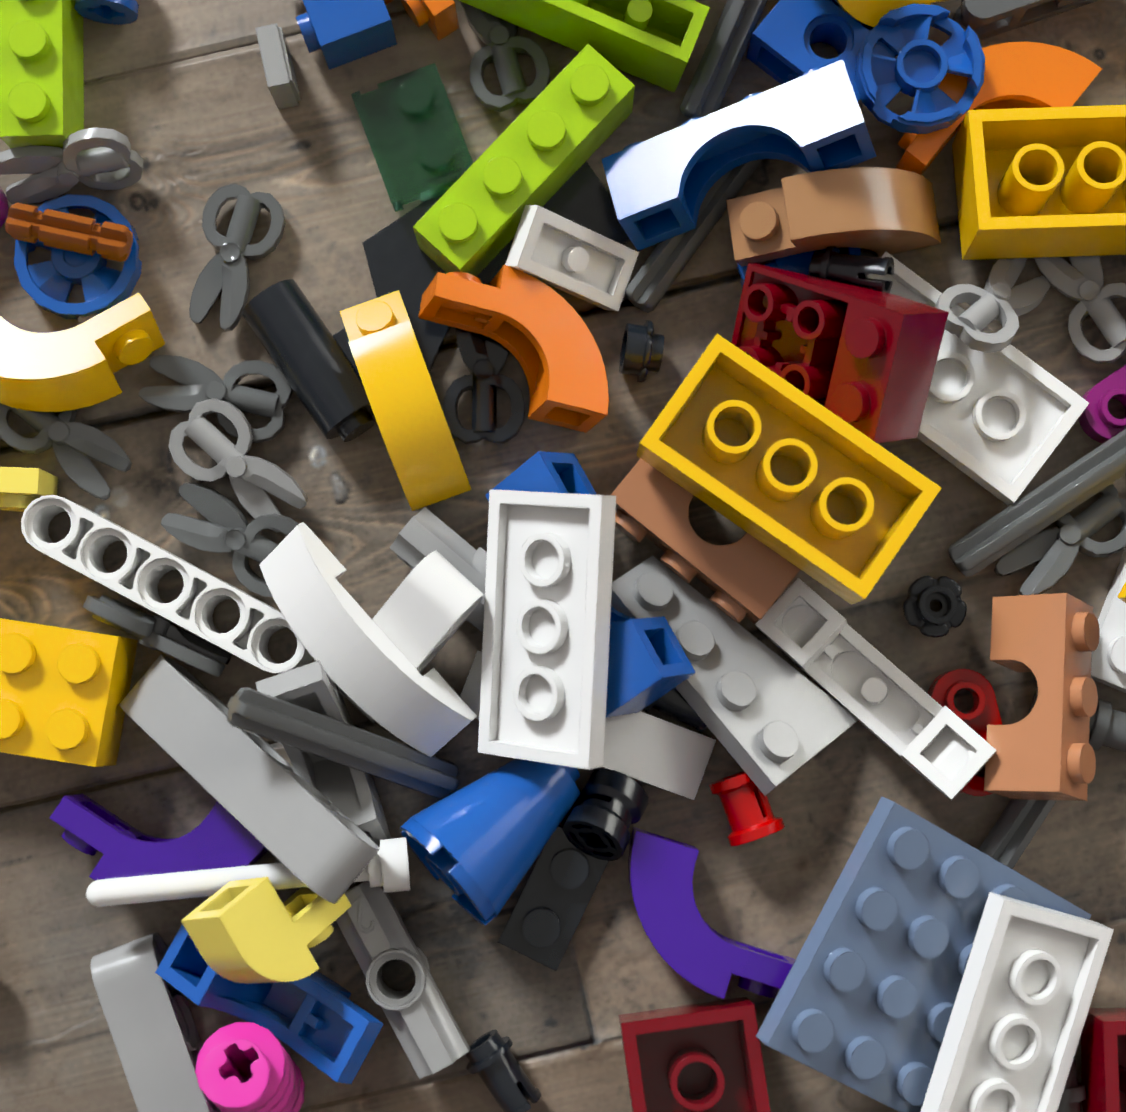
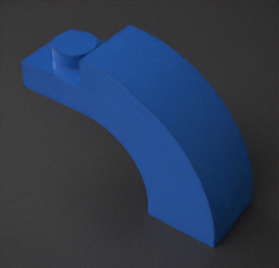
M183 923L155 972L196 1005L220 1010L269 1029L276 1038L287 1044L337 1083L352 1084L384 1025L351 1001L349 998L352 993L318 971L306 978L292 982L243 984L223 978L205 962Z

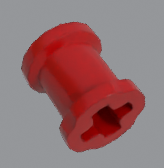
M745 771L710 783L709 787L712 794L719 795L732 831L727 836L731 847L763 838L785 827L781 817H774L767 795L764 796Z

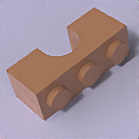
M641 458L611 494L616 496L615 526L637 543H640L644 537H647L665 552L659 559L665 566L687 583H690L694 577L698 578L715 592L709 599L710 602L737 623H740L744 617L753 623L761 620L800 571L798 567L747 532L740 540L729 545H714L702 540L694 532L689 521V505L695 496Z
M1068 593L993 597L990 661L1016 672H1033L1038 685V696L1031 712L1021 721L1008 725H987L986 741L997 751L985 764L984 791L1010 799L1087 801L1088 783L1092 782L1096 770L1095 753L1089 744L1090 717L1095 714L1098 704L1096 684L1091 678L1092 651H1095L1099 644L1100 629L1097 617L1093 613V607Z

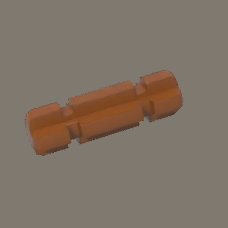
M19 202L10 206L5 223L6 232L16 240L36 243L39 239V241L44 243V246L91 256L97 251V254H101V258L118 262L128 259L133 244V233L125 225L105 221L100 226L99 223H96V219L51 209H46L43 212L39 211L37 206Z

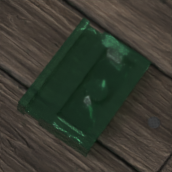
M435 63L377 84L378 89L361 95L360 91L351 94L395 212L403 210V205L420 199L422 203L443 195L473 164Z

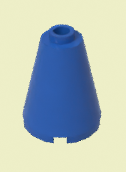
M514 759L409 817L400 827L403 830L401 835L407 838L408 846L437 881L441 879L454 892L451 897L476 921L485 926L494 917L498 916L579 797L580 791L575 781L580 778V773L575 767Z

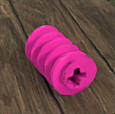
M235 1022L218 1029L205 1041L198 1054L195 1073L199 1088L221 1112L300 1111L304 1102L305 1083L301 1071L269 1029L256 1023Z

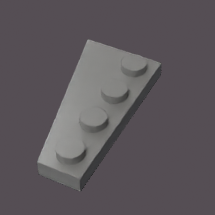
M654 556L646 559L612 582L611 606L617 611L634 618L665 616L696 672L675 688L764 796L769 794L858 721L853 714Z

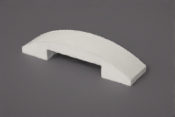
M304 522L298 524L259 564L265 582L277 606L315 661H320L325 673L353 702L394 736L423 754L432 757L477 717L434 667L422 676L337 580L347 570Z
M799 578L772 605L762 619L755 624L762 633L834 700L853 714L863 726L950 800L963 789L996 753L997 750L948 707L944 706L943 708L850 627L847 624V620Z
M481 651L476 653L460 696L477 715L476 719L478 720L482 668ZM641 711L609 717L605 720L603 767L694 800L716 740Z

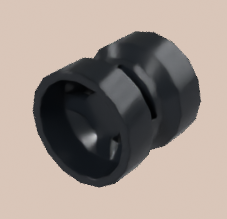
M599 769L589 776L582 790L584 802L582 805L575 806L563 826V832L568 841L585 854L600 860L614 861L622 857L630 841L628 829L631 824H636L641 819L648 805V796L645 790L627 775L615 770Z

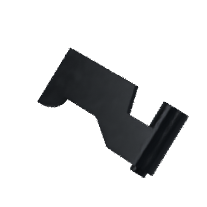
M587 161L543 206V208L622 245L631 241L617 219L611 195ZM456 181L363 242L377 298L399 290L429 373L451 326L419 319L418 316L422 294L438 272L445 274L446 272L419 249L413 226ZM514 238L477 275L482 284L489 285L502 266L505 265ZM293 279L280 281L256 295L245 306L242 315L326 439L340 436L344 442H348L370 429L375 423V419L372 416L374 413L353 358L346 329L343 328L332 336Z

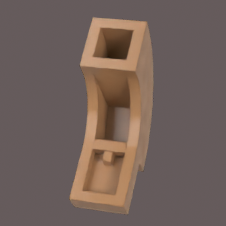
M856 167L816 171L781 178L782 187L726 200L734 259L741 267L747 266L748 263L765 262L809 251L826 249L829 246L868 249L882 257L885 252L891 255L941 244L933 185L924 176L906 170L882 167Z

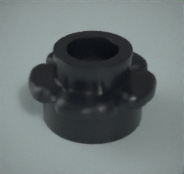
M646 320L644 326L627 323L622 338L619 372L638 376L637 382H644L648 371L659 372L662 363L664 335L654 334L652 321Z
M927 575L916 579L908 589L909 595L903 603L904 616L908 623L920 629L923 635L932 638L946 636L950 628L959 627L964 621L967 612V605L960 597L962 595L961 587L953 579L946 576L933 579V577ZM932 600L940 602L941 608L938 612L930 609V602Z

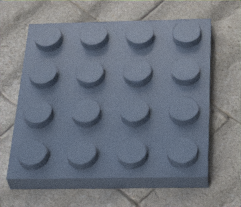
M881 796L756 1037L767 1046L899 1112H921L989 892L1088 920L1091 914L898 803Z

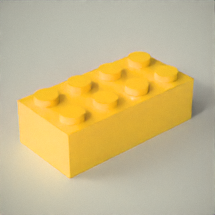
M1126 105L968 110L952 144L962 260L1126 255Z
M716 334L645 434L639 443L636 455L851 605L866 599L942 489L936 483L719 334Z
M0 618V752L92 767L116 765L125 712L119 704L130 690L138 640Z

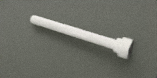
M407 838L381 839L378 853L354 882L369 881L370 888L383 886L384 893L410 891ZM280 862L101 879L92 882L88 886L86 897L89 903L96 907L208 897L216 893L229 881L268 877L275 890L307 886Z

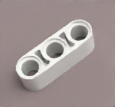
M435 550L427 555L408 574L372 620L421 674L482 601L484 594ZM327 676L331 684L335 683L329 676ZM338 687L340 693L372 723L376 722Z

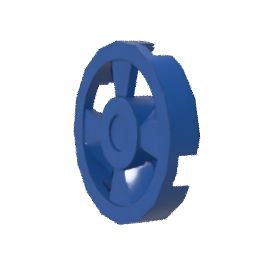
M914 3L890 10L880 18L878 25L868 32L856 56L855 83L862 103L878 121L899 132L928 134L951 126L968 112L984 83L985 56L979 38L970 26L964 30L958 22L948 18L949 10L938 5ZM930 26L950 36L942 46L928 40ZM881 40L898 57L896 59L873 54V48ZM946 73L968 77L965 92L958 103L939 88ZM900 91L910 97H914L911 112L907 111L903 115H898L886 108Z
M67 194L43 203L38 210L44 212L46 209L69 213L68 209L86 208L95 214L94 219H96V223H99L100 226L103 222L107 221L128 227L133 233V244L128 259L124 261L122 271L106 267L107 259L101 258V254H97V251L91 256L44 246V243L39 241V239L36 243L15 240L14 266L21 286L39 306L65 319H78L76 316L86 317L94 313L100 314L131 296L141 275L142 261L138 258L139 245L137 241L139 239L135 228L114 205L92 195ZM36 247L51 251V260L29 265L28 254L35 251ZM74 284L82 285L85 302L68 303Z

